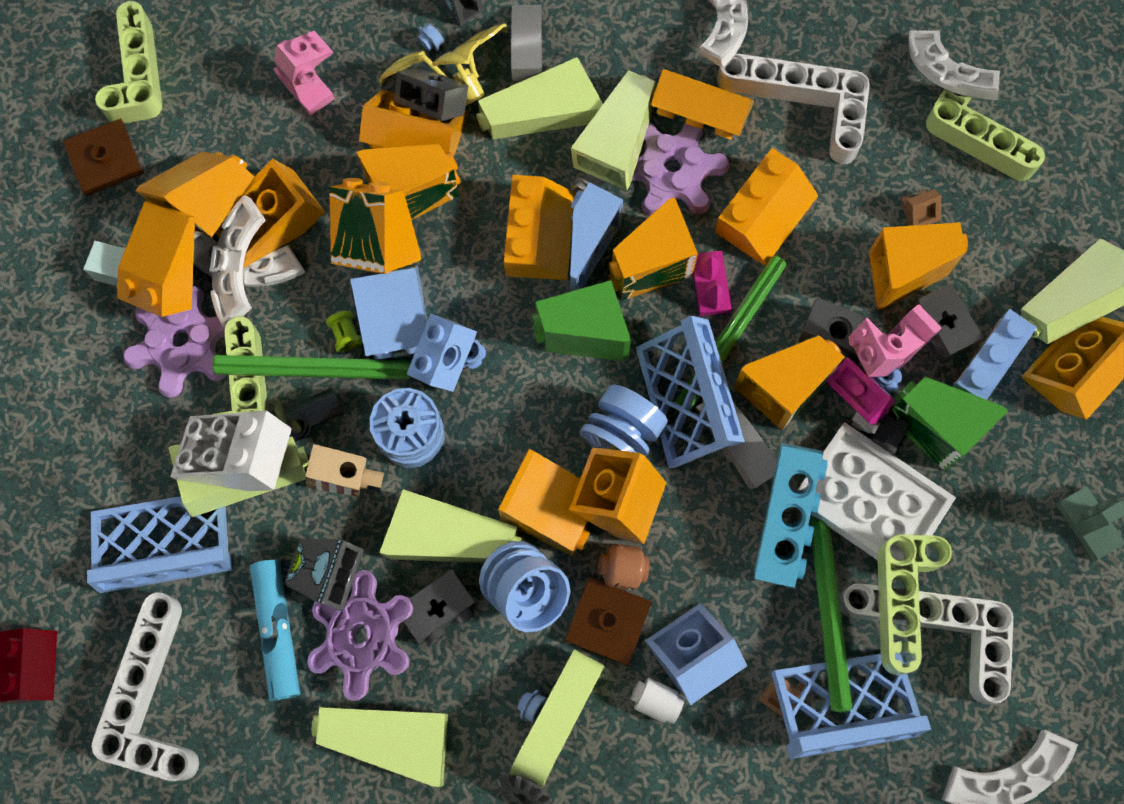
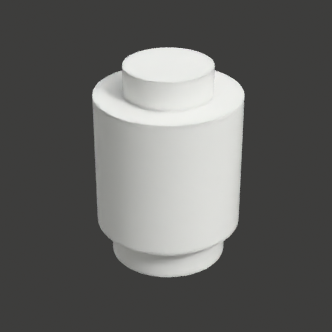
M649 677L644 683L638 681L631 696V700L635 702V710L662 723L668 721L672 724L676 722L685 698L678 695V691Z

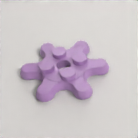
M649 122L643 142L644 152L638 158L632 181H640L647 188V195L641 204L644 214L651 216L668 199L674 197L684 201L692 213L703 214L709 210L710 199L702 190V182L709 176L725 175L730 168V163L725 155L720 153L706 154L698 147V142L703 135V129L684 123L680 132L672 136L670 134H661L655 125ZM670 160H678L681 169L677 172H670L665 168L664 163Z
M192 286L191 310L160 317L136 307V319L147 327L148 332L142 343L126 349L124 362L131 369H140L146 365L159 367L161 378L158 389L167 398H174L181 393L184 379L191 372H202L212 381H220L227 376L213 373V358L217 355L215 346L221 338L225 337V327L222 326L217 316L209 318L202 313L201 307L204 301V293L197 286ZM188 333V341L185 345L180 347L173 346L175 334Z
M361 570L355 574L352 592L346 601L343 612L316 601L312 609L315 619L325 625L327 636L320 647L310 652L308 667L312 672L319 674L326 672L333 666L340 667L344 673L343 693L348 700L352 701L360 700L368 693L369 676L379 666L392 675L404 672L409 666L408 655L404 650L396 646L394 638L398 633V625L412 615L413 604L403 595H397L387 603H379L376 598L377 580L370 571ZM362 626H365L366 638L368 640L359 644L357 642V632Z

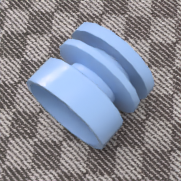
M613 384L609 385L598 402V407L604 415L591 413L588 419L590 424L583 425L580 430V436L594 448L637 452L647 456L650 449L642 439L650 442L656 441L668 420L646 398L628 388Z
M412 388L395 389L383 395L374 405L369 418L370 432L384 457L394 465L404 468L421 467L432 461L441 451L445 439L444 425L433 400L422 391ZM406 419H410L412 424L407 425L406 430H402L400 425H404Z
M514 541L498 547L488 556L481 568L479 578L481 593L517 630L537 632L550 626L561 616L568 604L570 595L568 578L544 554L539 552L535 546L527 542Z

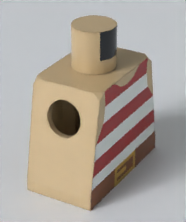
M313 444L305 479L307 488L359 497L361 488L380 492L384 472L366 469L367 458ZM351 471L355 475L352 478H344L341 474Z

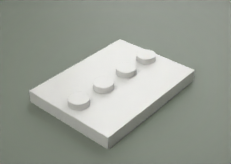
M844 422L823 452V460H828L827 471L824 480L818 479L815 493L821 494L817 514L811 513V515L823 520L828 527L878 561L879 547L895 535H933L956 497ZM807 477L797 490H802L807 486ZM891 545L890 553L892 557L902 561L904 557L902 549L896 545Z

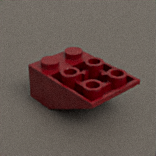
M27 628L0 631V704L54 700L57 631Z

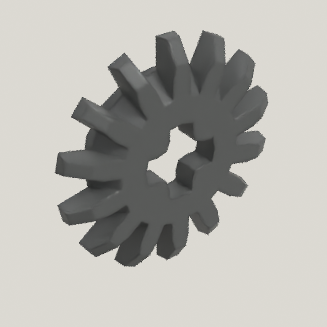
M506 773L505 776L499 775L496 783L501 793L507 796L508 801L518 804H552V798L548 797L546 792L535 782L519 775L512 776L510 773Z

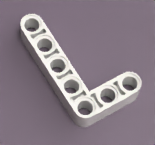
M737 53L723 68L719 67L717 83L723 90L737 94L835 108L829 149L830 156L839 164L851 163L856 158L864 137L870 86L865 74L853 70ZM732 71L735 72L737 75H731L727 72ZM757 76H763L767 79H760ZM787 80L795 81L797 84L789 83ZM818 85H824L827 88H821ZM848 89L855 90L857 93L850 92ZM844 116H850L854 120H848ZM841 143H846L850 145L851 148L843 147Z
M853 584L840 593V611L845 616L880 621L879 588L877 585ZM892 588L894 593L899 596L905 594V589ZM919 591V602H925L931 612L929 618H924L920 615V627L971 633L969 690L973 699L981 704L1000 703L1006 700L1011 690L1013 613L1011 609L999 601ZM851 592L861 596L863 600L861 609H855L849 603V594ZM954 606L962 609L964 613L962 623L957 622L952 616ZM989 610L993 611L998 617V625L996 627L991 626L987 621L986 615ZM894 614L893 623L907 625L903 616ZM987 644L996 650L997 657L994 662L990 661L985 655ZM986 679L991 680L995 685V694L992 697L988 696L984 691L983 685Z
M153 593L144 600L96 729L92 741V751L96 758L101 761L168 781H184L193 777L198 770L199 760L195 752L139 734L182 613L181 604L177 599L164 593ZM166 601L168 611L165 616L158 618L156 614L157 607ZM154 634L156 645L151 651L147 652L144 646L145 640ZM138 668H142L144 678L140 684L135 686L132 679L133 674ZM128 701L131 704L132 710L130 716L124 720L121 717L120 710L122 705ZM113 736H116L119 740V748L114 754H111L108 750V742ZM148 745L152 750V758L147 764H144L141 761L140 753ZM178 755H181L185 760V768L180 774L173 770V761Z

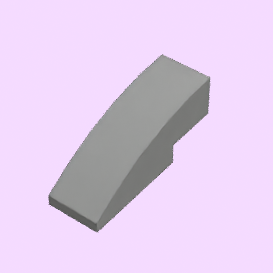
M512 5V81H524L542 73V5Z
M704 402L695 407L699 416L703 410ZM734 404L745 442L734 447H724L721 451L729 463L733 462L748 488L754 489L774 477L777 460L748 419ZM706 426V427L708 428L709 432L711 433V435L713 436L712 429H711L710 427Z

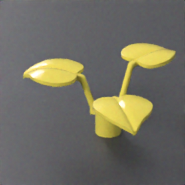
M500 24L480 31L464 44L455 48L453 52L440 56L434 62L424 55V50L406 55L394 62L381 75L379 83L382 86L388 76L397 73V71H402L414 63H426L434 72L443 76L446 75L437 66L455 64L458 72L452 78L468 85L466 105L471 104L485 95L477 79L479 75L475 68L473 52L479 44L484 43L496 33L508 32V27L506 24ZM461 64H469L470 71L468 68L463 69Z

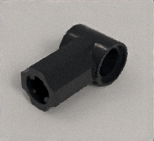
M332 388L299 402L293 399L283 400L275 406L273 415L292 428L289 437H293L295 442L305 438L309 434L311 427L343 414L341 405Z

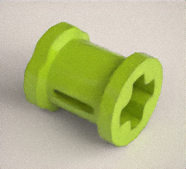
M352 311L335 313L326 320L327 326L332 328L336 339L334 346L337 352L353 350L360 347L363 343L362 337L357 335L353 323L355 317Z

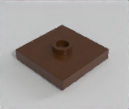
M121 118L63 141L85 196L144 174L125 123Z
M589 577L565 642L628 666L652 601L619 588H611L604 582Z

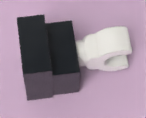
M858 412L854 415L851 426L860 431L873 433L872 442L894 456L905 440L911 423L901 418L895 420L888 415H885L881 423L877 422L875 425H872Z

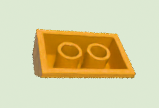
M663 69L651 106L658 108L656 114L670 119H674L675 114L687 118L685 121L687 125L703 129L704 124L716 128L714 134L732 139L733 134L741 135L754 100Z
M381 90L363 105L359 141L368 143L369 147L374 149L440 144L445 154L450 152L454 156L468 116V110H465L463 116L439 121L394 102L395 93Z
M771 148L718 217L715 233L766 266L770 258L775 255L817 199L818 194L798 164Z
M512 174L504 253L505 276L568 281L573 224L571 217L574 210L571 208V204L575 197V192L545 177Z
M1102 316L1053 341L1022 375V378L1060 411L1087 420L1124 379V322Z

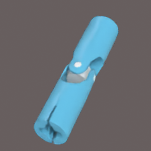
M264 560L250 565V573L269 701L300 696L280 560Z

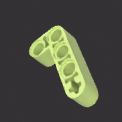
M127 1L121 4L116 12L124 83L101 88L95 98L97 106L110 122L120 118L124 123L156 117L162 110L152 24L139 3Z
M944 89L927 117L926 127L928 131L1013 179L1019 181L1030 179L1044 162L1045 153L1038 144L967 107L972 97L958 96L954 92ZM939 115L946 117L947 120L942 119ZM967 130L972 131L975 135L970 134ZM994 145H998L1002 150L997 149Z
M242 316L229 320L224 332L226 354L235 356H263L261 337L252 322ZM242 335H243V343H244L247 347H244V345L242 344V342L239 340V338L242 337ZM229 375L232 411L215 414L268 411L265 376ZM250 390H255L254 398L244 402V394Z
M895 535L881 544L878 549L881 661L885 670L893 675L911 673L921 664L918 572L934 571L947 564L951 559V546L947 540L940 536ZM891 545H896L902 549L904 554L902 561L892 557L890 553ZM926 546H930L937 551V562L927 558L925 554ZM893 579H897L904 584L905 594L903 596L895 594L892 590L891 583ZM894 614H900L905 618L907 625L904 632L897 630L893 625ZM907 638V642L902 644L901 641L894 643L893 639L899 640ZM900 652L902 656L907 657V662L902 664L901 661L895 660V654Z
M574 649L510 771L512 776L519 775L525 777L543 788L605 665Z

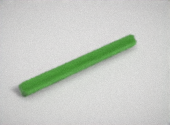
M775 255L770 258L715 341L721 363H723L785 269L786 262ZM695 373L689 380L688 384H692V381L695 377ZM684 388L675 403L683 406L689 390ZM697 394L693 400L690 411L692 410V408L694 407V405L700 397Z
M215 355L213 358V373L216 375L404 380L410 378L407 375L410 362L405 360Z
M810 515L809 523L810 526L814 527L812 549L830 706L832 711L847 712L852 709L831 529L823 520Z

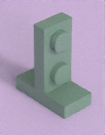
M1086 486L1056 503V506L1093 561L1124 545L1123 538L1112 524L1124 516V499L1117 501L1115 496L1102 503H1098Z

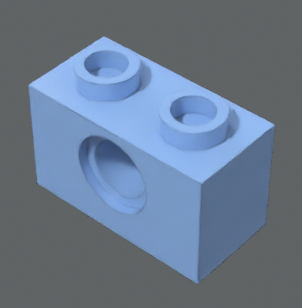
M430 314L407 375L430 386L454 392L477 331L454 321Z

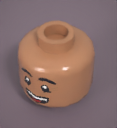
M612 544L606 554H601L599 557L598 574L603 575L605 584L611 588L636 590L641 583L647 581L650 565L649 558L644 556L643 550L639 547Z

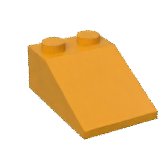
M273 158L254 177L239 198L240 200L244 195L250 197L266 220L250 241L245 254L243 268L304 234L325 213V210L295 171ZM223 222L215 232L219 238L223 231V228H221Z
M150 200L144 201L118 266L117 299L160 317L192 309L195 216Z

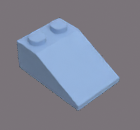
M590 182L584 192L580 190L577 192L571 204V208L574 210L571 217L573 230L570 292L584 288L621 226L623 199Z

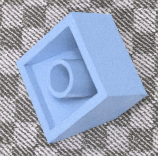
M701 603L645 640L669 678L690 705L747 667L734 638Z

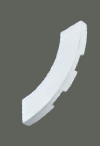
M708 0L714 6L718 18L712 33L699 49L701 56L722 68L738 51L746 35L748 10L745 0Z
M909 31L908 48L911 59L926 78L936 85L960 95L988 100L998 99L1000 71L976 68L962 62L959 64L955 63L948 57L949 53L941 43L940 31Z
M246 195L235 204L221 226L223 231L217 247H213L210 259L209 272L212 273L213 287L210 293L215 312L223 327L232 318L237 316L243 317L252 309L243 286V263L251 239L266 220L252 199Z
M194 233L193 265L212 277V273L209 272L210 259L213 247H217L218 243L209 236ZM286 245L243 268V286L260 287L283 283L304 274L305 271L289 245Z
M1041 730L1031 750L1021 760L1005 769L989 773H978L953 767L942 800L951 804L1025 803L1037 797L1039 793L1060 778L1070 764L1078 744L1049 731Z

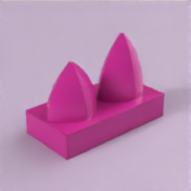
M722 251L698 253L693 272V281L699 317L731 313L732 308Z
M848 357L826 381L872 425H875L883 415L889 414L890 407L896 402L872 377H868L866 372L854 360Z

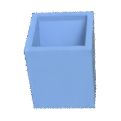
M418 265L402 267L386 274L374 272L351 278L365 355H374V359L379 360L393 357V351L402 349L406 350V354L415 353L427 324Z

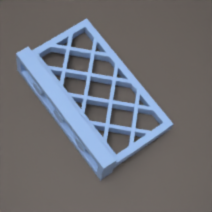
M689 316L681 320L680 326L635 347L650 402L665 416L670 406L680 411L674 427L667 423L660 434L669 468L679 467L724 447H734L745 442L709 320L695 316ZM684 334L687 344L681 355L672 349L677 337ZM656 347L663 351L657 367L651 364L648 351ZM670 355L680 359L674 376L664 371ZM687 364L692 365L695 370V377L691 385L681 380ZM661 376L671 380L665 397L659 394L657 387ZM678 385L689 390L683 406L672 401ZM696 394L701 396L704 401V407L700 416L690 411ZM687 415L698 421L691 437L681 432ZM705 425L712 429L715 442L708 445L698 441ZM678 437L689 442L684 455L677 457L674 448Z
M181 496L91 511V570H87V583L97 592L104 593L231 571L232 559L228 552L226 506L216 509L208 520L201 515L195 516L204 525L192 539L181 531L192 518L188 511L175 525L164 519L165 515L174 507L180 506L186 510ZM148 512L154 517L142 531L131 525V522L139 513ZM116 518L121 523L108 537L101 533V520ZM161 521L171 530L157 544L148 535ZM216 521L218 523V528L214 525ZM128 527L138 535L124 550L115 541ZM211 528L218 533L219 546L204 548L198 542ZM177 534L188 541L179 553L171 554L165 550ZM144 540L155 547L145 559L137 560L131 555ZM111 545L122 553L113 564L102 566V555Z
M900 652L896 653L895 660H899L903 664ZM881 654L846 659L848 672L850 668L856 667L868 676L862 687L849 680L850 690L856 693L857 697L852 704V709L844 712L847 715L842 725H835L824 717L830 706L829 692L814 682L820 672L827 673L826 662L774 670L771 674L790 743L786 745L789 759L915 738L931 730L927 715H920L908 675H896L893 682L879 674L877 671L882 663ZM794 677L805 685L799 698L787 691L784 678ZM873 679L888 689L882 702L867 692ZM810 689L826 700L819 713L803 702ZM893 694L904 700L908 713L900 715L887 706ZM862 699L878 709L876 715L871 720L856 712ZM798 709L815 719L810 730L798 732L795 721ZM883 713L889 716L881 718ZM851 719H854L855 721H857V722H854V723H850ZM822 724L824 728H818V726Z

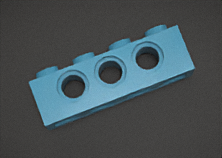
M781 443L754 569V579L795 588L797 578L803 579L807 559L801 558L804 546L810 547L814 530L813 526H808L811 513L817 514L821 498L820 493H815L818 479H825L828 460H823L822 451ZM795 474H803L808 478V484L802 490H793L789 486V479ZM795 507L801 511V517L797 522L787 523L782 519L783 511L786 508ZM782 540H787L794 545V549L789 555H779L775 551L776 544Z

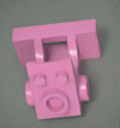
M315 31L279 43L275 48L274 62L276 67L273 69L275 75L310 116L335 99L333 93L314 70L319 63L333 54V51Z
M919 304L887 335L883 334L866 318L848 338L850 346H853L868 377H884L906 364L942 328Z

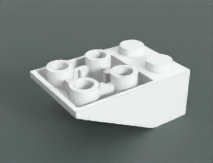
M268 411L190 416L170 477L244 491L274 490L292 428Z

